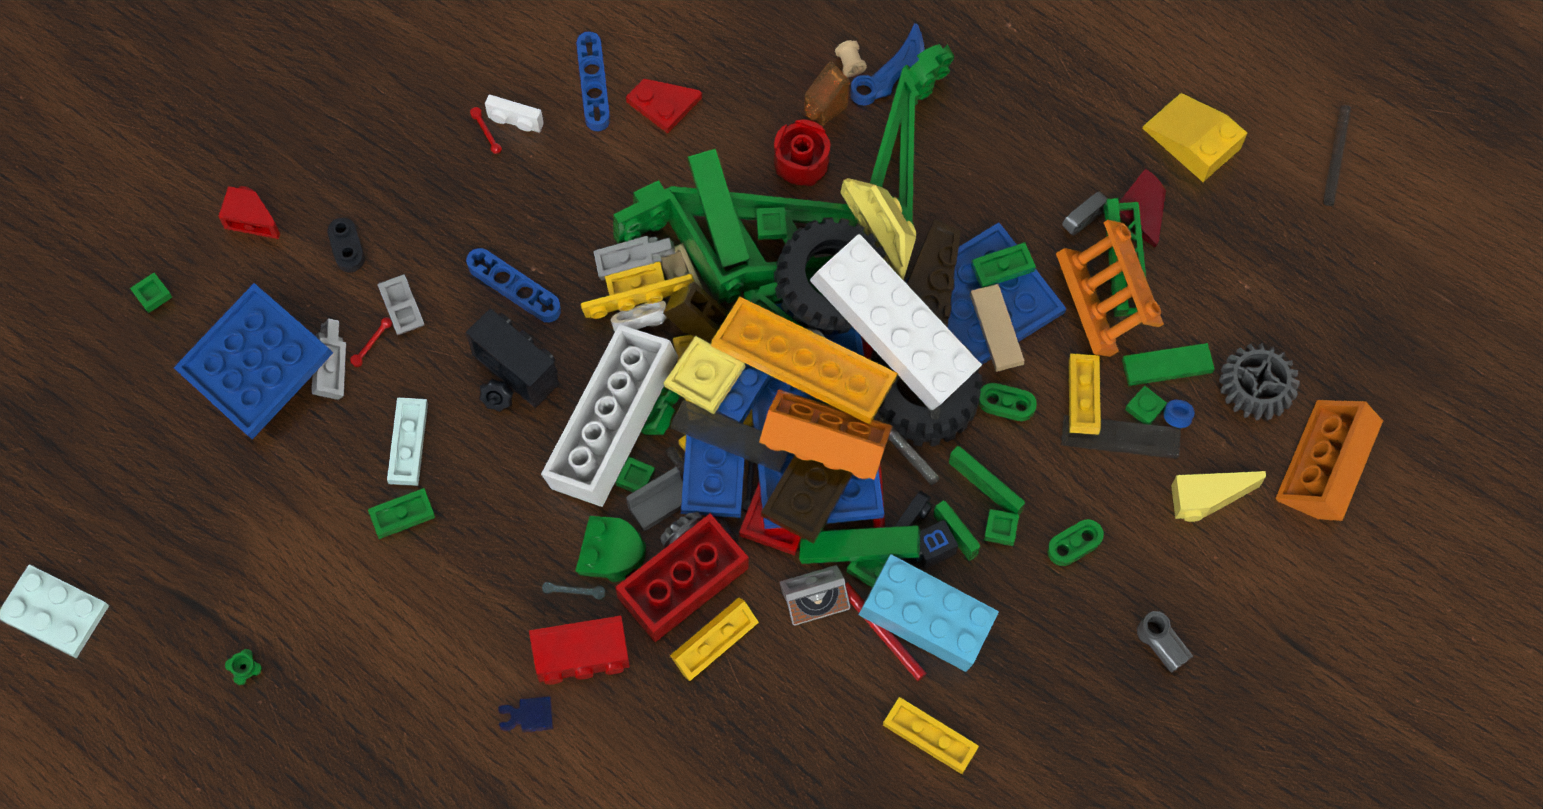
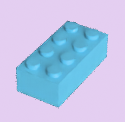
M890 554L858 615L966 672L974 664L999 611Z

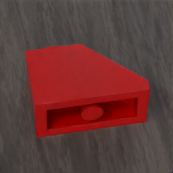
M228 186L218 215L224 229L279 239L280 232L257 193L244 186L238 188Z

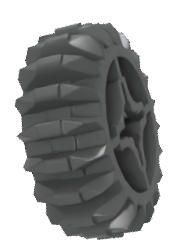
M1263 343L1259 344L1256 350L1252 344H1249L1245 350L1239 348L1236 350L1235 355L1231 354L1228 356L1227 363L1222 366L1221 371L1223 374L1219 378V383L1223 384L1220 389L1221 394H1228L1225 399L1226 404L1235 403L1234 412L1242 409L1244 410V418L1252 413L1256 421L1260 420L1262 414L1269 420L1272 419L1274 414L1279 417L1283 414L1284 409L1291 407L1293 404L1292 400H1295L1298 395L1296 389H1298L1300 381L1295 379L1298 375V370L1290 369L1293 365V360H1283L1285 351L1277 355L1274 353V346L1270 347L1267 351ZM1248 365H1260L1258 368H1244ZM1260 374H1262V378L1260 380L1262 384L1257 390L1256 387L1258 383L1256 382V380H1258ZM1241 386H1243L1247 390L1248 394L1242 389ZM1260 396H1276L1271 399H1258Z

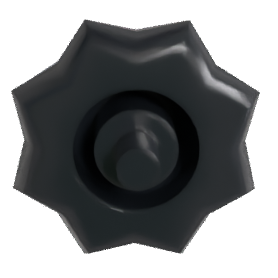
M492 378L489 382L480 385L481 393L479 400L485 404L487 409L502 412L505 408L512 406L514 391L508 387L505 381H497Z

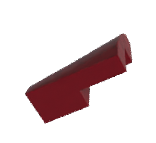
M1145 168L1119 203L1139 202L1142 239L1156 247L1160 238L1166 189L1159 179ZM1133 210L1120 211V219L1130 225L1134 221Z

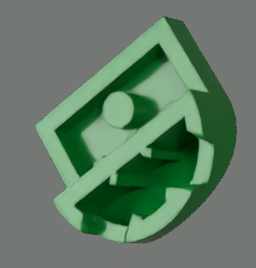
M589 516L575 572L580 576L608 578L611 582L623 581L626 579V575L634 569L638 570L643 564L646 555L645 541L640 533L623 519Z

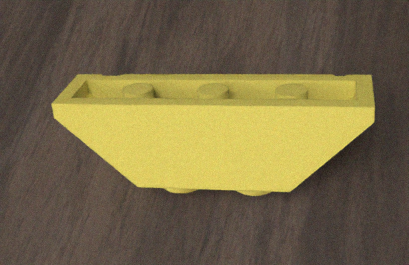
M850 178L843 180L840 193L858 223L865 227L864 233L867 236L872 233L878 239L875 245L877 248L880 246L884 248L886 253L884 260L889 262V266L904 280L917 234L913 224L910 221H906L902 215V207L896 197L892 198L887 189Z

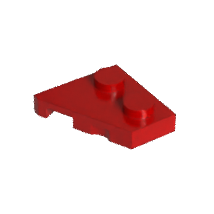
M643 79L626 96V102L666 133H669L702 99V92L696 89Z

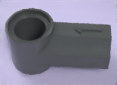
M1152 611L1138 624L1137 635L1143 643L1150 645L1171 673L1193 657L1171 628L1170 620L1164 613ZM1147 623H1155L1159 627L1160 633H1152L1148 629Z

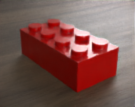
M710 513L615 587L617 598L652 640L657 642L748 570L749 557Z

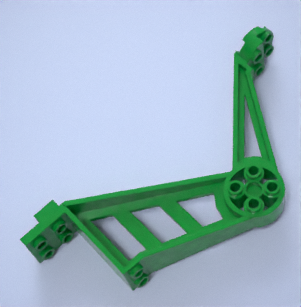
M940 44L932 46L917 55L919 61L911 68L909 65H905L902 68L870 184L882 187L900 125L898 201L902 207V215L905 220L910 221L912 224L915 105L918 100L927 98L933 92L936 80H940L950 73L948 67L954 60V54L948 45L944 48ZM658 180L633 192V205L613 214V237L617 244L641 238L642 234L650 230L652 232L658 231L669 222L681 244L683 243L687 254L712 296L721 304L725 301L726 303L734 302L742 295L741 292L760 289V286L775 283L774 272L777 268V262H765L740 220H756V209L785 207L787 238H782L785 244L788 239H791L793 233L798 230L794 223L807 224L816 220L819 224L823 218L832 217L835 223H838L841 218L848 219L849 225L855 227L858 221L848 204L729 192L750 259L744 261L746 265H739L726 272L724 268H721L718 257L693 217L705 216L697 189L677 186L664 189ZM834 256L812 257L807 262L805 268L807 280L811 282L810 279Z

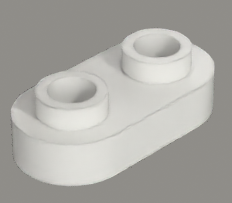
M666 302L645 303L629 311H621L611 318L614 331H616L619 324L636 330L646 326L662 324L667 318L663 314L667 306Z

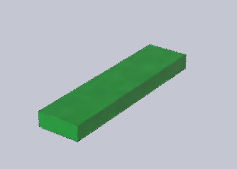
M716 149L688 156L689 167L721 268L749 260L748 251Z
M919 526L821 531L814 544L801 538L799 560L802 564L888 559L890 554L899 559L919 558L920 529Z

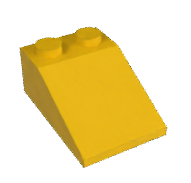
M1182 93L1143 126V129L1202 182L1208 179L1241 149L1247 132L1228 115Z

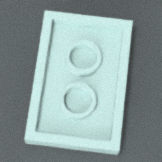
M28 565L2 605L0 620L77 658L109 605L42 570Z

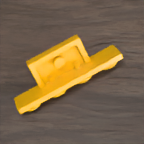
M659 261L654 264L605 276L609 296L581 303V308L586 318L598 319L612 311H629L635 305L642 303H658L663 298L671 296L673 292L695 282L692 274L665 281L662 265Z

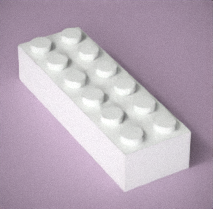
M860 234L853 238L810 279L812 284L931 411L941 405L982 366Z
M620 324L618 325L541 473L552 490L603 507L664 387V381L671 373L678 359V355L670 340Z

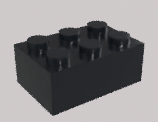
M490 308L466 331L472 355L502 381H505L510 388L530 405L536 408L559 385L555 358L546 349H538L533 344V339L525 331L521 330L518 332L513 328V323L505 314H497Z

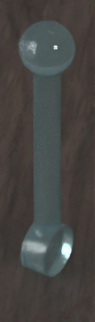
M546 582L542 586L543 592L547 594L553 591L593 595L598 600L605 596V590L600 586L594 589L555 586L550 582Z

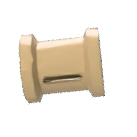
M845 41L835 49L837 57H840L843 63L842 71L846 77L857 76L867 68L866 62L861 60L858 53L859 44L857 41Z

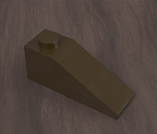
M692 282L672 293L663 314L683 332L694 337L697 336L711 344L712 339L729 312L698 284Z

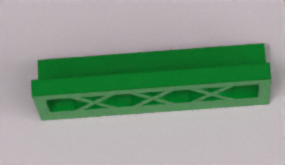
M1118 198L1107 199L1104 205L1105 221L1120 222V211L1133 210L1134 221L1128 226V229L1131 230L1134 226L1135 234L1131 232V239L1136 242L1135 252L1146 277L1139 202L1119 203ZM1113 246L1108 249L1109 266L1118 261ZM1123 271L1111 278L1112 295L1128 286ZM1128 300L1113 308L1114 317L1131 316L1138 311L1137 308H1129Z

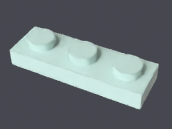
M397 398L387 476L389 484L415 486L419 484L428 409L427 399Z

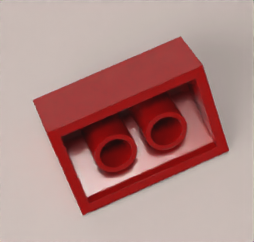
M622 616L529 630L539 682L545 681V684L549 685L558 684L563 681V678L575 676L579 680L588 679L594 676L593 673L606 671V674L612 675L624 671V668L630 667Z

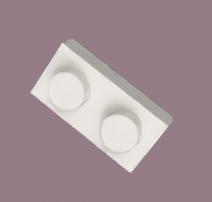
M488 95L485 102L488 118L500 124L509 123L515 125L523 131L532 130L540 133L544 124L540 109Z

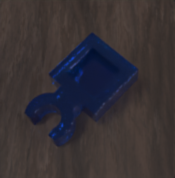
M550 696L520 699V708L518 709L510 705L498 707L500 714H511V719L508 722L499 723L501 730H511L517 724H521L522 732L553 729Z

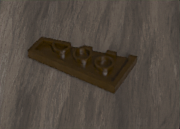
M934 219L907 285L948 328L960 230Z

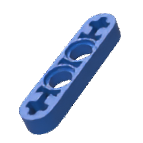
M584 32L577 38L576 45L585 122L589 129L602 131L610 124V113L601 40L594 32ZM592 42L593 55L588 56L586 43ZM591 64L597 65L600 68L595 74H588L584 69ZM598 88L602 91V94L598 98H591L587 95V92L590 89ZM593 107H599L600 121H595Z
M477 248L469 252L466 262L469 272L473 276L543 322H553L559 318L561 306L559 299L554 294L488 250ZM484 258L486 266L491 269L489 274L485 266L479 264L476 267L474 261H481ZM500 272H506L510 275L509 281L503 284L497 283L494 279ZM522 287H529L533 290V293L529 298L522 299L517 295L518 290ZM538 297L545 306L552 304L553 311L546 310L543 312L542 305L537 302Z

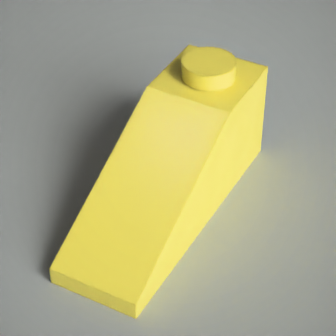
M1265 471L1176 475L1171 485L1175 519L1184 518L1187 522L1201 520L1203 517L1216 512L1259 488L1266 478Z

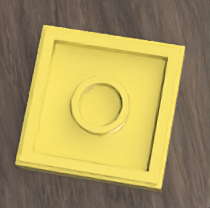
M695 336L663 384L671 391L715 414L746 365L744 362L711 347L710 343Z

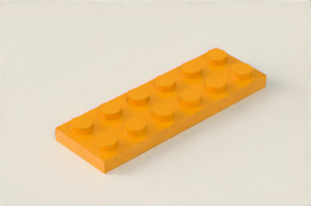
M742 297L738 298L711 343V347L868 424L873 420L897 377L896 372Z

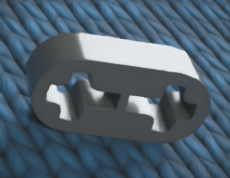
M1101 191L1095 193L1072 211L1063 221L1062 226L1071 235H1076L1104 213V205L1108 198Z

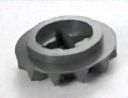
M698 512L688 513L684 517H680L676 522H673L661 535L660 539L665 548L701 521L703 519Z

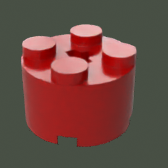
M801 119L780 128L774 140V165L778 176L792 184L813 186L825 175L829 167L831 144L821 125L810 120Z

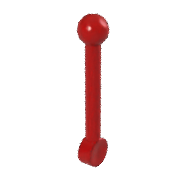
M478 107L472 108L470 110L471 117L478 121L491 144V151L494 154H499L502 147L495 142L481 117V109Z
M383 318L381 326L359 354L351 357L350 361L354 367L362 365V358L383 331L392 326L390 318Z

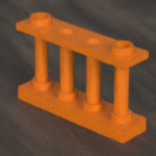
M1107 220L1104 222L1108 233L1107 237L1082 253L1081 251L1063 248L1056 255L1093 354L1111 357L1119 352L1116 338L1140 323L1155 327H1161L1164 323L1160 316L1161 309L1153 298L1130 239V230L1124 223ZM1113 246L1118 261L1091 277L1087 269V262ZM1123 271L1128 286L1100 303L1096 292L1097 287ZM1133 297L1138 311L1110 328L1106 313Z

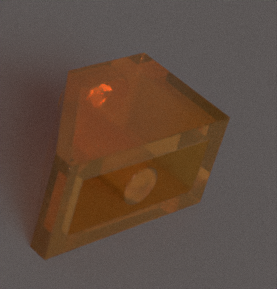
M832 61L824 67L805 93L804 110L810 119H816L822 126L844 111L848 106L849 79Z

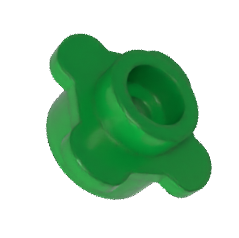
M244 649L240 653L233 655L225 663L226 670L231 671L234 676L233 680L237 685H244L248 678L253 675L257 676L262 671L261 665L254 661L253 652L249 649ZM242 665H246L244 670L241 669Z

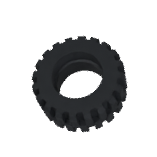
M832 217L823 218L819 224L818 221L813 220L808 222L805 228L800 227L796 230L791 239H788L774 272V282L777 283L775 292L777 298L783 299L781 307L785 313L791 311L794 314L792 319L798 323L801 321L807 323L806 329L816 330V328L822 329V334L831 335L834 330L842 334L848 332L853 327L826 297L820 295L811 287L806 277L805 268L807 262L816 255H836L858 234L884 259L886 256L884 248L882 246L876 247L875 243L878 239L872 233L869 236L863 233L865 227L857 223L855 227L850 226L849 220L841 218L838 223H835Z
M877 354L875 362L894 371L882 359V357L879 354ZM979 368L952 393L946 402L932 411L928 407H920L910 403L900 394L897 388V382L900 377L897 375L895 382L874 418L877 421L892 425L890 435L895 432L898 434L897 440L903 443L909 439L914 441L913 446L922 447L923 442H929L930 446L939 445L942 438L949 442L955 439L956 432L962 433L968 427L969 421H972L975 416L982 386V376L978 373Z

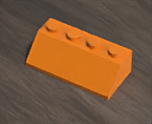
M779 389L768 410L759 443L765 444L774 451L784 450L793 453L802 460L812 459L821 462L830 469H843L852 472L854 476L861 479L871 478L875 480L892 425L874 419L868 424L833 406Z
M1317 400L1275 499L1316 519L1343 521L1383 420L1366 401Z

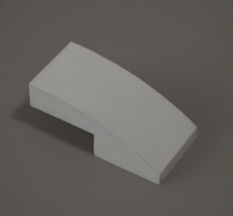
M405 274L377 284L397 335L425 325Z

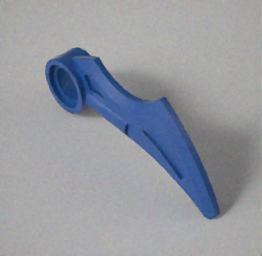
M914 23L899 51L872 76L859 75L853 79L850 97L855 103L863 106L869 105L875 99L891 95L895 82L900 78L902 68L905 65H909L911 68L919 61L917 55L924 51L925 47L920 28L917 24ZM865 85L872 92L868 95H861L858 93L857 87Z

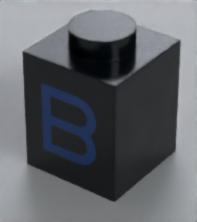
M945 520L920 531L919 558H913L916 563L920 562L924 570L956 555L958 544Z

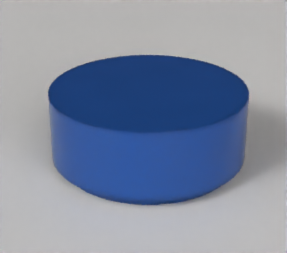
M1172 400L1166 405L1164 419L1173 427L1185 428L1192 423L1195 411L1192 405L1186 401Z

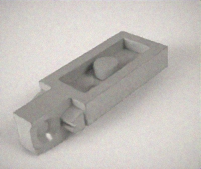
M644 236L595 250L594 256L598 276L601 280H606L605 276L654 264L659 261L661 263V257H666L676 252L674 243L670 238L658 241L656 237L649 238Z
M328 318L326 322L321 324L320 333L318 332L316 337L333 354L313 374L312 394L339 400L344 396L346 342H343V338L338 337L339 321Z

